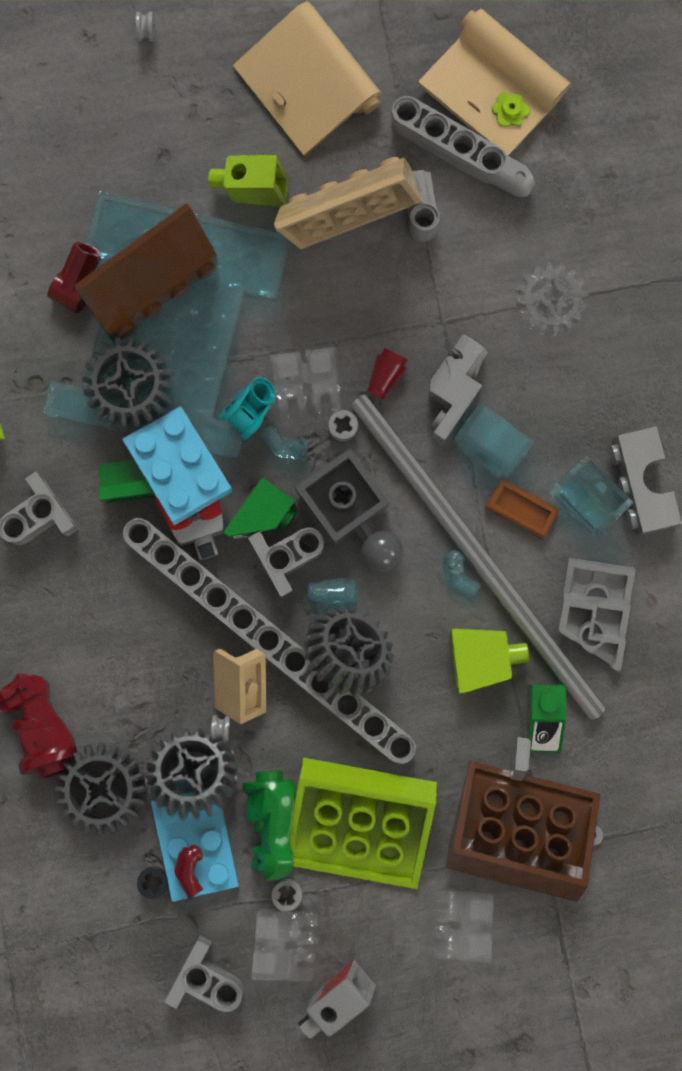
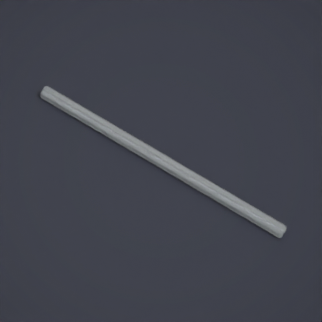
M362 395L354 400L352 403L353 410L561 683L566 685V689L587 717L594 720L601 716L605 711L604 706L368 397Z

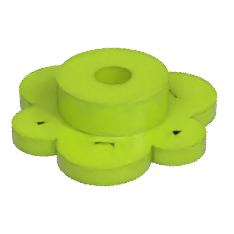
M501 92L498 95L497 103L493 105L492 112L497 115L499 125L507 127L512 123L514 126H520L523 118L529 115L530 107L527 103L522 102L523 98L520 94L511 95L508 92Z

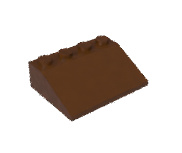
M185 203L75 284L74 287L89 311L111 340L114 341L118 337L124 339L132 334L136 329L135 325L145 317L149 320L159 314L163 309L162 305L169 299L173 298L176 300L182 297L190 289L188 285L196 279L204 280L216 270L215 265L219 261L215 250L192 209Z
M469 761L451 834L445 868L578 902L588 887L600 794L526 775L522 781L510 779L511 771Z

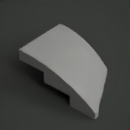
M568 558L559 632L582 645L589 653L601 658L614 670L621 671L626 644L625 636L631 608L630 599L636 570L634 567Z

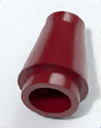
M384 348L381 355L377 354L367 392L384 400L407 368L404 366L407 359Z

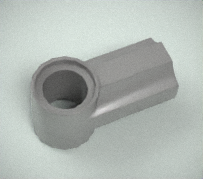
M418 170L412 171L422 203L407 208L409 219L408 231L413 239L419 242H426L435 236L440 214L436 208L431 172ZM427 218L432 224L428 227H422L416 223V220Z

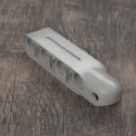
M403 96L394 102L391 113V126L399 135L480 182L493 184L516 197H526L532 192L535 187V180L527 166L506 155L499 146L413 97ZM408 111L413 114L414 118L404 121L398 117V114ZM435 127L442 132V135L431 137L427 134L426 130ZM463 143L471 151L462 154L457 152L454 146ZM493 160L498 164L499 168L495 170L486 169L482 162Z

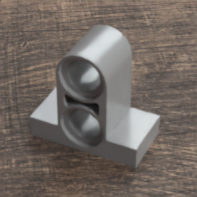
M37 471L25 478L35 494L0 519V536L5 541L14 545L28 543L54 524L67 537L79 530L48 483ZM42 502H50L51 513L45 518H38L36 514L38 505ZM15 521H21L23 523L22 534L12 538L9 534L10 525Z
M314 528L301 529L271 547H268L260 532L248 538L281 598L293 593L285 576L317 559L324 550L323 537ZM303 537H315L319 543L318 548L311 553L302 551L299 543ZM276 552H284L289 556V563L283 569H275L270 564V559Z
M200 935L164 1003L177 1009L186 992L219 1011L231 1012L240 1005L244 992L243 984L235 975L204 959L212 941ZM192 969H201L206 975V981L202 984H194L190 981L188 972ZM224 985L232 986L237 996L231 1001L223 1000L218 994V989Z

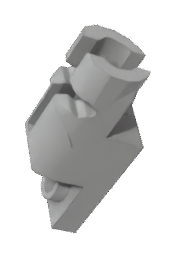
M462 335L453 347L452 352L458 359L447 356L430 380L428 396L449 410L447 413L441 410L431 427L436 429L432 438L442 445L482 387L472 377L476 379L480 366L488 352L478 342L466 335Z

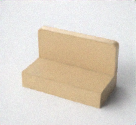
M222 649L214 651L215 708L226 716H230L231 719L239 724H243L266 713V654L255 649L235 658Z

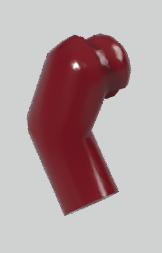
M195 844L190 845L188 848L184 847L179 852L174 869L175 876L188 899L203 890L194 874L197 862L203 859V852Z

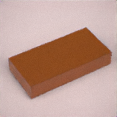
M503 478L498 482L485 506L491 512L541 539L545 538L560 510Z

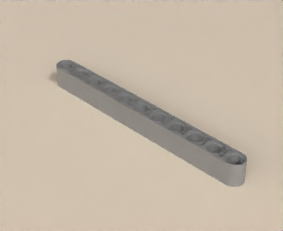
M135 518L126 523L123 529V537L131 548L253 648L265 653L266 658L348 726L395 763L403 764L413 758L416 752L415 742L400 727L360 695L354 696L357 701L355 712L349 715L341 713L338 709V701L344 695L352 696L349 690L343 695H340L339 689L336 686L325 693L314 691L311 685L312 679L319 673L317 671H309L311 661L306 659L305 665L300 671L292 672L287 668L286 658L289 654L298 652L305 656L306 651L148 521ZM139 526H145L148 529L147 539L142 543H134L132 540L133 530ZM164 547H170L174 551V559L169 564H160L157 559L159 550ZM190 568H196L200 572V580L193 586H187L183 582V574ZM215 589H222L226 593V601L221 607H212L209 604V595ZM241 610L249 611L253 617L251 625L245 629L238 628L234 623L236 613ZM267 631L275 632L279 638V643L273 650H265L260 645V637ZM372 716L379 717L383 722V730L376 736H370L364 730L365 721ZM404 738L409 743V751L405 756L396 757L391 753V744L395 739Z

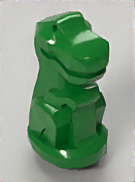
M283 770L256 772L255 781L242 783V792L248 795L246 815L248 821L254 823V834L261 835L262 843L253 847L252 854L255 857H252L251 869L262 873L265 881L284 879L289 875L294 864L290 834L296 800V785L293 779H283Z

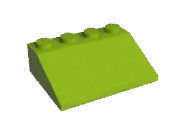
M303 758L290 834V844L294 856L293 866L417 889L436 806L437 782Z

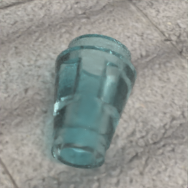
M349 576L310 582L308 588L309 602L337 608L345 606L347 610L349 606L356 607L358 601L357 580H350Z

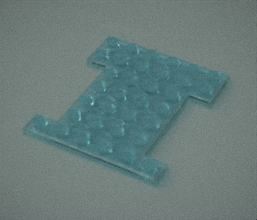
M99 191L86 244L98 249V252L102 254L100 261L107 262L177 209ZM194 213L217 254L219 263L215 265L216 270L206 279L200 280L198 278L188 285L190 289L182 297L176 300L171 298L162 305L163 309L155 317L149 320L146 317L135 325V331L128 337L121 339L123 346H127L128 338L133 337L137 348L139 343L145 340L148 343L147 352L151 348L157 347L160 352L156 359L166 357L168 361L167 365L162 369H171L173 376L163 381L171 382L173 390L162 391L170 397V402L164 403L159 400L158 404L162 407L163 413L158 414L152 409L149 413L152 415L153 421L181 406L211 454L238 460L243 441L240 438V433L228 422L214 419L244 295L277 302L291 241L281 233ZM99 324L93 352L96 351L103 356L106 353L102 347L103 343H107L111 349L116 348L115 340L112 341ZM91 356L90 363L96 365L97 361ZM127 358L132 370H144L145 373L153 371L144 361ZM117 361L106 370L102 383H105V379L116 374ZM125 370V383L121 385L124 386L131 397L130 385L136 379L132 380ZM88 371L87 375H92V372ZM55 381L50 383L43 410L45 415L129 435L150 424L143 415L139 417L141 421L140 427H135L132 418H130L127 428H122L120 426V417H118L114 425H109L107 423L108 414L100 419L96 416L99 406L92 409L88 406L87 402L93 396H85L82 391L84 388ZM154 382L139 392L138 405L149 397ZM84 384V388L91 386V384ZM110 392L103 394L104 399L113 406L128 408L124 395H112Z

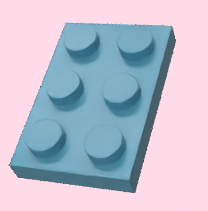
M181 406L122 439L173 525L178 524L232 493L231 486Z
M193 791L177 794L185 797L196 796ZM156 799L151 801L172 902L188 898L175 876L174 869L179 852L184 847L188 848L194 844L199 846L203 852V859L197 862L194 871L203 890L193 897L239 887L223 808H219L214 804L211 806L213 810L212 816H208L206 811L202 810L200 811L199 820L194 819L192 812H189L187 818L182 820L179 817V810L170 816L166 812L167 806L159 808L155 803Z

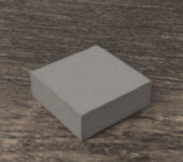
M518 737L513 745L510 779L522 781L529 770L531 741L528 738Z

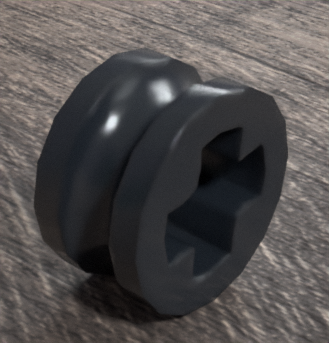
M151 866L143 870L137 879V888L140 894L149 899H155L163 895L168 888L165 870L157 866ZM152 873L154 878L160 876L162 879V883L158 885L160 890L154 891L152 887H145L144 882L148 880L147 874Z

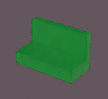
M134 459L99 465L101 487H98L99 499L103 504L155 496Z

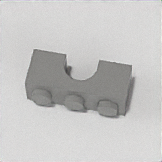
M657 426L618 435L612 440L613 445L610 446V455L613 464L619 465L621 477L618 478V486L622 497H627L630 510H626V517L630 529H635L636 535L639 536L682 524L674 491L657 494L650 491L643 481V472L646 466L657 464L665 459Z

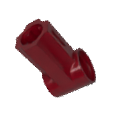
M81 242L73 243L62 272L56 275L49 287L48 298L75 313H79L84 308L85 303L74 285L96 270L102 257L98 249Z

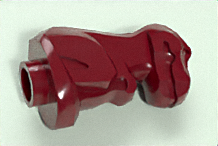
M25 673L16 674L14 680L0 690V710L10 714L21 709L23 718L15 721L13 724L14 730L20 734V742L24 752V757L18 764L20 774L38 773L39 779H44L57 775L59 772L62 773L66 771L63 765L64 761L73 759V753H76L77 748L71 731L52 707L49 683L42 676Z

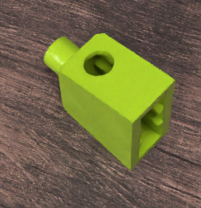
M277 155L228 156L225 169L211 168L209 171V187L211 189H224L233 202L280 207L286 204L289 175Z
M449 630L456 691L459 694L512 679L511 665L529 663L527 643L508 645L506 631Z

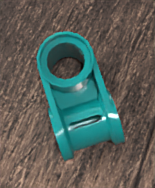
M256 377L234 395L230 403L219 415V419L222 422L227 421L240 433V438L243 441L247 440L260 427L264 416L275 401L276 390L266 378Z

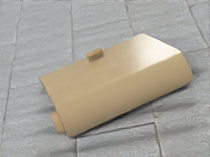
M304 2L293 9L233 65L304 156L312 151L353 113L360 114L364 112L365 115H368L381 103L379 101L382 94L381 91L310 2Z
M479 9L477 12L471 10L460 24L463 28L460 38L418 81V85L472 131L499 146L506 155L510 156L561 100L571 86V83L483 9ZM501 92H508L511 95L520 94L523 98L522 102L529 105V115L523 118L520 126H514L511 123V125L503 127L498 124L497 115L492 112V107L497 103V97Z

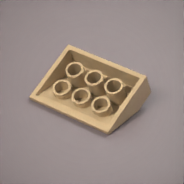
M392 157L381 162V167L371 171L367 169L356 171L349 176L350 179L341 183L336 181L326 183L319 187L318 192L308 196L307 194H299L291 197L288 200V204L280 206L274 225L279 233L299 249H304L422 203V199L409 163L405 158Z

